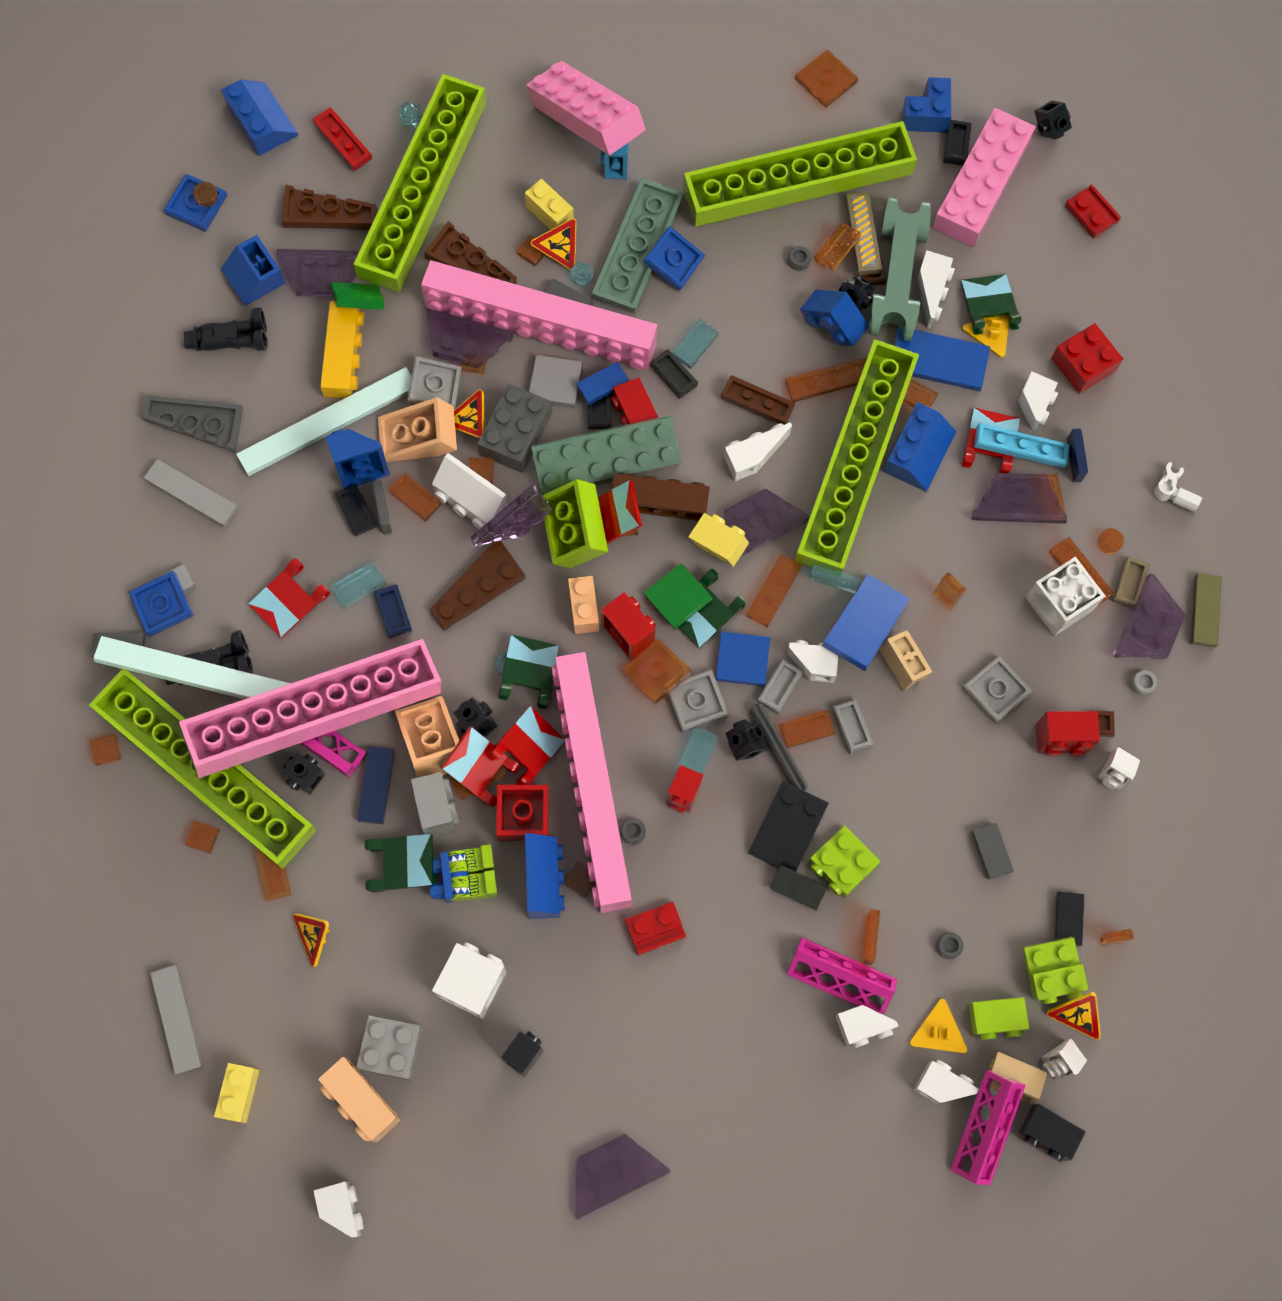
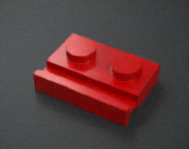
M1093 184L1067 200L1065 204L1066 208L1093 239L1109 229L1113 224L1118 223L1121 219V216Z
M674 902L625 919L638 956L687 937Z

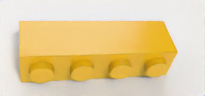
M330 301L321 390L324 397L346 398L352 395L353 390H357L358 377L355 376V369L360 367V355L357 354L358 347L362 346V333H359L360 326H364V312H361L360 308L337 307L335 301Z

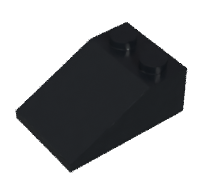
M782 781L748 854L778 869L780 865H783L793 871H797L829 802Z

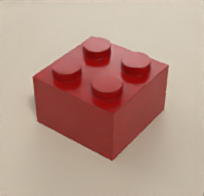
M1096 323L1058 345L1051 357L1078 394L1114 373L1123 361V357Z
M623 592L601 609V625L632 661L654 645L656 624L649 615H643L639 610L641 607L638 601L633 596L628 597Z
M1098 711L1046 712L1036 723L1038 753H1046V756L1049 757L1060 756L1061 753H1071V756L1086 755L1100 741Z
M497 785L496 836L498 841H525L526 833L549 836V785Z

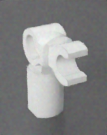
M1169 462L1164 468V476H1162L1154 490L1155 497L1161 501L1173 500L1172 503L1195 513L1202 497L1181 487L1179 489L1176 488L1177 480L1182 476L1184 468L1181 467L1178 473H1173L1170 469L1172 463Z

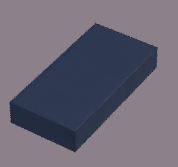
M1080 428L1072 429L1067 437V444H1070L1069 458L1073 482H1082L1088 473L1083 435Z
M398 585L374 591L388 638L411 632L412 628Z

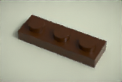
M732 375L721 394V399L783 425L787 424L796 404Z

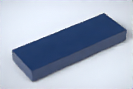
M369 746L358 822L384 825L395 753L394 749Z

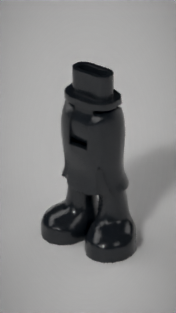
M253 309L248 320L207 323L199 326V328L196 326L193 327V330L184 331L185 348H196L197 351H216L226 348L240 349L241 347L255 348L258 351H266L268 347L267 325L263 309ZM253 332L250 335L241 336V333Z
M241 630L234 631L231 634L230 643L224 646H214L205 651L183 656L253 674L252 661L248 655V645ZM237 656L233 660L223 662V658ZM165 680L167 685H172V684L177 683V682Z

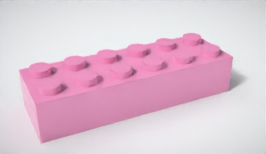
M562 60L553 64L550 69L526 84L535 108L609 156L646 130L639 108Z
M994 108L941 205L932 228L974 247L1024 154L1036 126Z

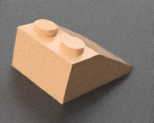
M438 397L378 417L379 439L386 462L437 457L457 450L453 406Z
M443 696L395 710L416 777L419 778L439 772L442 773V776L446 775L447 773L441 767L458 744L459 738Z

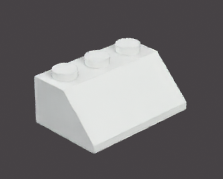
M447 453L432 482L434 496L444 504L448 502L452 505L453 510L461 517L466 515L473 520V525L479 530L483 531L485 529L492 533L509 512L506 494Z

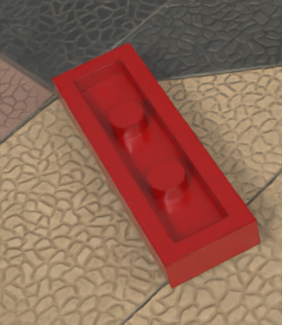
M331 107L313 118L314 125L353 171L372 160V155Z

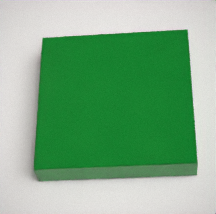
M331 282L330 290L337 307L384 309L385 301L378 285Z
M682 563L644 592L645 597L674 630L713 600L712 596Z

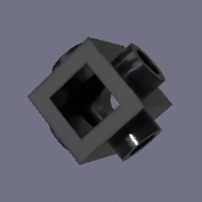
M1051 100L1034 110L1037 130L1041 136L1058 139L1064 135V132L1072 128L1070 113L1063 102Z
M855 276L850 280H845L840 286L839 291L847 292L860 311L863 308L867 309L873 299L871 294L874 288L870 286L869 281Z
M473 697L464 701L454 712L458 719L456 725L463 733L470 726L485 737L498 726L490 715L493 711L485 701L480 703Z
M746 719L733 724V729L725 733L736 761L752 759L769 749L764 732L758 721L747 722Z
M298 752L294 757L291 756L283 766L284 771L282 772L287 779L285 783L295 791H298L300 788L309 795L312 794L324 778L325 773L317 766L319 763L308 754L303 757Z

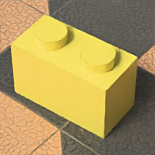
M540 179L525 192L526 208L550 230L574 218L573 207L543 179Z
M704 513L689 535L690 540L694 545L734 567L749 544L744 536L745 532L734 525L732 528L725 525V520L715 514L711 517Z
M228 1063L214 1117L247 1123L260 1070Z

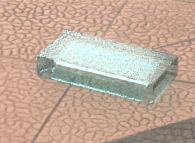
M699 319L672 353L682 364L691 369L718 336L719 331Z
M372 561L331 585V589L343 608L386 584V581Z
M818 565L813 566L809 578L810 581L856 593L861 581L860 577Z
M695 727L676 769V773L679 766L682 765L703 774L719 736Z

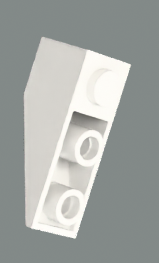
M927 250L917 278V286L926 326L930 329L933 320L937 322L939 320L942 308L938 307L940 301H945L949 288L944 286L946 281L951 282L955 268L951 267L953 258Z
M791 422L785 425L782 423L777 424L767 432H756L746 440L741 442L736 440L725 447L723 457L734 481L753 475L761 469L790 435Z
M1071 1038L1063 1041L1040 1058L1044 1063L1042 1064L1044 1071L1047 1072L1050 1078L1054 1077L1055 1080L1075 1076L1087 1062V1059Z

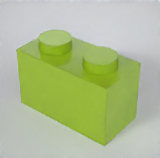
M1024 997L972 1002L968 1005L972 1036H980L981 1040L996 1039V1034L1006 1033V1038L1022 1036V1031L1029 1029Z

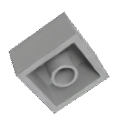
M441 772L411 779L424 834H432L435 837L456 832L455 824L459 823L455 804H450L449 801L454 799L449 779H444Z
M368 1015L356 1069L412 1081L423 1028L420 1025Z

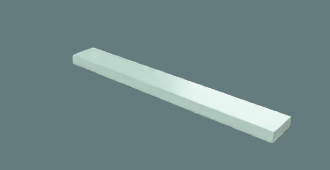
M407 367L237 453V457L248 476L319 441L332 432L340 430L408 395L411 374Z
M103 636L100 638L93 658L94 662L241 699H247L291 684Z

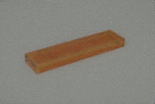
M867 357L787 378L785 384L791 401L798 402L858 385Z

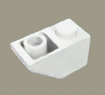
M1032 371L1021 392L1018 403L1030 429L1036 431L1039 424L1044 425L1050 412L1046 411L1048 404L1053 405L1058 392L1054 390L1058 382Z
M796 640L794 643L789 642L787 655L799 669L804 671L803 674L808 680L834 683L837 676V654L823 647V643L817 646L808 645V642Z
M1117 747L1110 754L1097 777L1103 780L1102 783L1106 787L1120 790L1133 780L1140 760Z
M864 1005L835 1016L845 1045L853 1044L854 1048L869 1044L868 1038L876 1035L879 1040L893 1035L892 1029L898 1027L897 1021Z
M937 1060V1062H928L913 1090L933 1103L939 1104L977 1094L979 1089L973 1086L975 1082L963 1074H960V1076L950 1072L951 1067Z
M345 1181L314 1190L320 1219L352 1238L361 1236L360 1230L364 1229L361 1214H356L354 1203L358 1202L354 1185L350 1186L349 1182Z

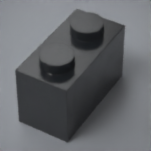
M520 1031L501 1059L525 1077L543 1052L540 1046L542 1042L531 1032L528 1031L525 1035Z
M1040 1104L1032 1105L1018 1133L1025 1137L1023 1140L1025 1143L1034 1148L1043 1147L1048 1150L1047 1155L1062 1162V1160L1068 1161L1073 1159L1086 1131Z

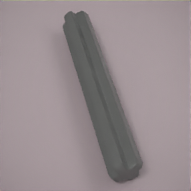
M758 703L752 706L750 713L755 722H759L764 732L765 740L791 785L806 790L808 785L763 705Z

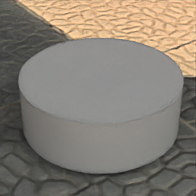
M1147 670L1137 672L1131 679L1132 690L1140 696L1150 695L1158 685L1156 676Z

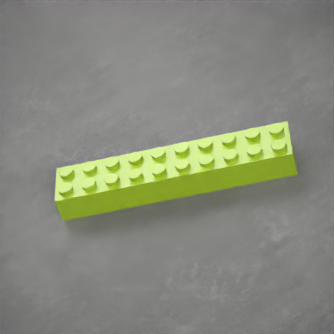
M442 74L353 264L357 278L399 293L401 292L487 104L484 87Z
M901 121L684 173L683 190L695 227L913 175L917 158L904 122Z
M874 339L794 562L839 578L841 577L919 354Z
M122 669L89 704L97 714L282 870L316 833L317 830L309 821L240 764L198 778L179 724L180 721L186 719L128 670Z

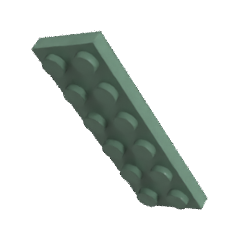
M641 178L593 289L592 298L633 313L636 312L653 272L650 267L643 263V260L669 226L672 227L684 199L683 192Z
M671 415L531 445L541 494L553 491L576 479L593 483L611 479L614 474H634L681 463L673 417Z

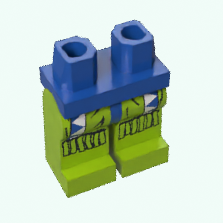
M491 844L483 845L479 848L440 853V857L433 858L434 875L442 874L443 882L430 886L431 899H446V903L498 897Z

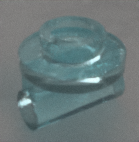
M410 101L402 105L399 110L401 122L417 128L421 121L420 105Z

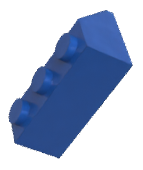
M239 80L221 89L227 108L258 156L298 136V132L265 82Z
M917 402L883 472L927 492L956 434V430L940 412Z
M350 429L336 430L329 436H326L344 489L353 484L359 486L390 475L380 442Z
M526 833V888L529 919L560 918V911H565L564 895H559V885H564L563 870H558V860H563V845L558 844L557 837Z

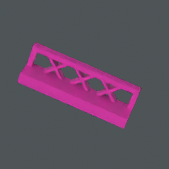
M336 731L316 737L318 741L313 738L299 743L348 778L351 777L367 755L364 750ZM321 737H335L337 748L329 749L324 746ZM340 742H342L346 746L341 747ZM353 750L359 755L350 764L342 758L341 751Z
M801 938L786 974L857 1006L864 1005L884 1015L894 995L898 980L805 938ZM798 961L808 964L811 971L803 973L796 970L795 967ZM825 973L833 975L836 982L828 984L822 981L820 975ZM853 984L858 987L860 992L851 994L846 991L844 985ZM876 994L885 999L882 1005L878 1006L870 1002L868 996Z
M986 1070L951 1171L974 1184L991 1185L1026 1084L1018 1080L1007 1079L991 1070ZM992 1079L1001 1083L998 1094L993 1097L989 1089ZM988 1105L991 1114L989 1119L983 1122L980 1113L982 1107ZM979 1130L982 1139L980 1145L974 1147L971 1138L973 1132ZM970 1155L973 1163L970 1173L961 1168L964 1158Z

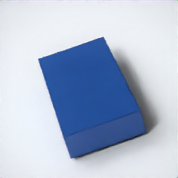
M616 362L577 382L576 385L586 403L590 405L613 393V387L630 380L620 364Z

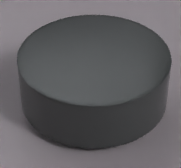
M802 246L792 248L788 254L789 266L797 271H802L809 267L811 262L810 251Z
M635 818L626 820L620 829L621 838L630 845L641 843L646 834L645 825L642 821Z
M945 933L937 940V952L945 959H954L962 953L963 941L955 933Z

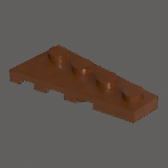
M291 185L285 186L282 215L283 228L370 229L377 215L376 204L349 198L341 200L337 199L336 195L326 194V196L314 194L313 190L304 189V191L294 189V186Z
M449 221L424 252L425 259L429 261L432 260L509 283H517L515 275L498 261L490 259L486 255V251L472 244L469 241V237L463 232L460 234Z
M497 538L430 608V611L445 631L526 579V576L501 540Z

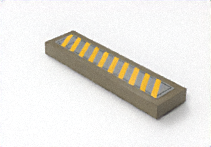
M869 192L846 194L858 276L881 274L882 266Z

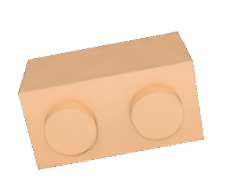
M593 576L568 579L575 634L599 631Z

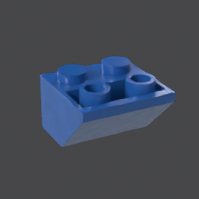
M257 235L237 245L221 268L222 273L244 306L285 284L280 268Z

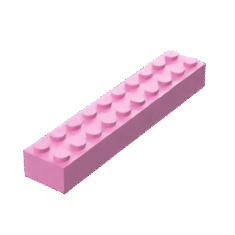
M432 260L429 262L421 284L425 306L434 312H446L455 318H467L479 325L488 324L495 326L500 331L509 330L525 338L533 337L546 344L554 343L561 345L567 350L583 351L589 356L604 357L613 363H625L634 369L648 370L656 348L657 324Z
M420 639L180 721L179 724L197 776L201 778L441 694V679L424 640Z
M582 652L555 657L556 665L551 666L554 687H560V689L556 690L559 711H564L563 714H560L563 735L568 734L569 737L565 738L567 758L573 759V762L569 763L572 783H577L578 786L573 787L576 808H582V812H578L581 832H586L587 836L583 837L585 857L591 858V862H587L590 882L595 881L596 887L592 888L594 907H600L601 913L631 908L632 899L586 654Z

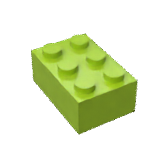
M576 479L540 496L553 565L572 569L608 553L595 484Z

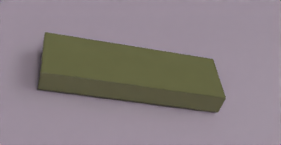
M1202 573L1195 575L1191 644L1208 647L1218 646L1222 576Z

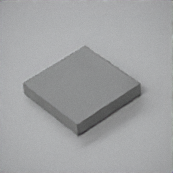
M536 355L529 392L550 400L553 405L575 408L578 394L576 383L580 381L583 362Z
M415 356L407 403L418 404L438 397L452 405L455 410L462 366Z
M1000 655L962 687L995 724L1033 692Z
M712 669L665 685L682 733L729 717Z

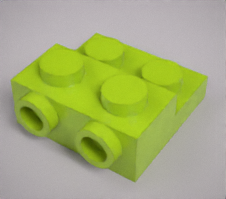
M844 825L808 862L811 864L810 869L819 878L823 876L829 882L828 887L835 895L839 896L841 894L845 898L881 861Z
M1074 937L1022 947L1033 999L1041 1000L1042 1004H1050L1058 1001L1057 996L1067 995L1068 999L1083 996L1082 991L1089 990L1084 966L1079 962Z

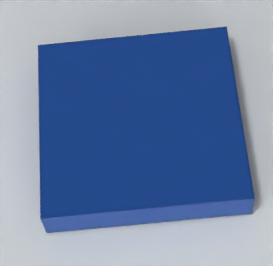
M185 174L163 211L165 215L206 232L228 195L223 189Z
M669 226L643 260V263L679 291L705 257V254Z
M174 571L129 591L145 633L149 637L194 616L177 574Z
M721 632L716 681L765 687L770 637Z

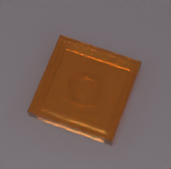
M827 49L795 75V80L826 108L858 82V77Z
M659 638L622 669L623 674L655 705L692 674L691 669Z

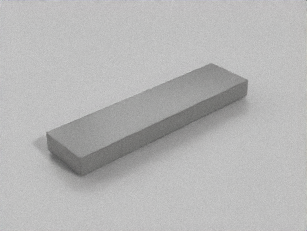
M159 459L154 462L143 477L146 482L224 528L239 509L234 503Z
M173 965L151 972L175 1075L202 1068L203 1065L178 966Z

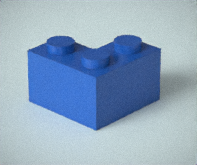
M928 77L924 97H905L902 108V121L907 131L947 133L951 120V78Z
M816 289L799 309L808 325L827 328L832 335V340L838 345L854 346L869 327L847 292Z

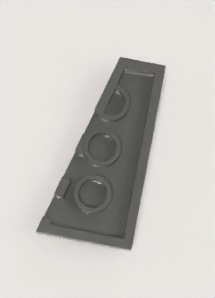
M147 395L143 419L154 425L236 452L243 407L237 404Z

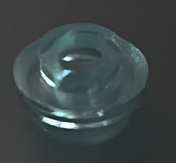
M579 262L572 267L570 275L574 283L587 285L592 281L594 272L590 265L585 262ZM580 273L586 274V276L580 277L578 275Z

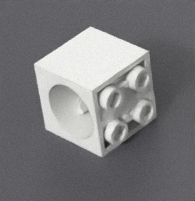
M1074 557L1038 580L1025 598L1051 633L1056 636L1091 613L1103 600L1105 594L1079 560Z
M467 942L463 946L456 943L432 992L438 998L483 1020L507 972L501 959L491 954L484 957L480 955L481 952L478 951L477 947Z

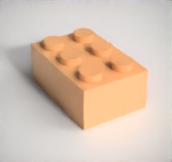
M342 1057L318 1079L323 1084L320 1090L329 1100H336L340 1104L337 1110L346 1120H353L358 1125L354 1129L364 1141H380L401 1121L361 1072L345 1057Z

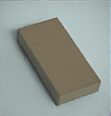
M1129 556L1125 558L1112 602L1132 609L1138 607L1150 563Z

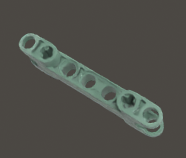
M889 197L882 220L880 236L892 238L884 295L873 294L871 302L869 334L872 336H878L882 325L893 323L900 326L903 340L911 342L920 308V301L909 299L916 241L927 242L931 221L930 202L922 201L921 207L917 212L908 214L900 210L897 197Z

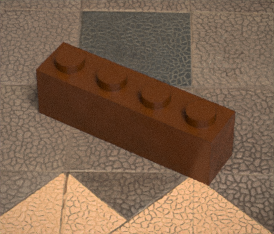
M630 473L614 474L612 489L629 480L633 481L639 513L699 521L702 515L707 512L710 486H705L703 483H681L677 479L657 480L653 476L634 477Z

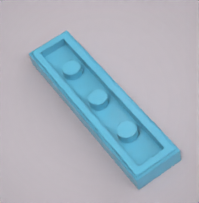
M978 423L974 447L1065 469L1068 465L1070 444Z

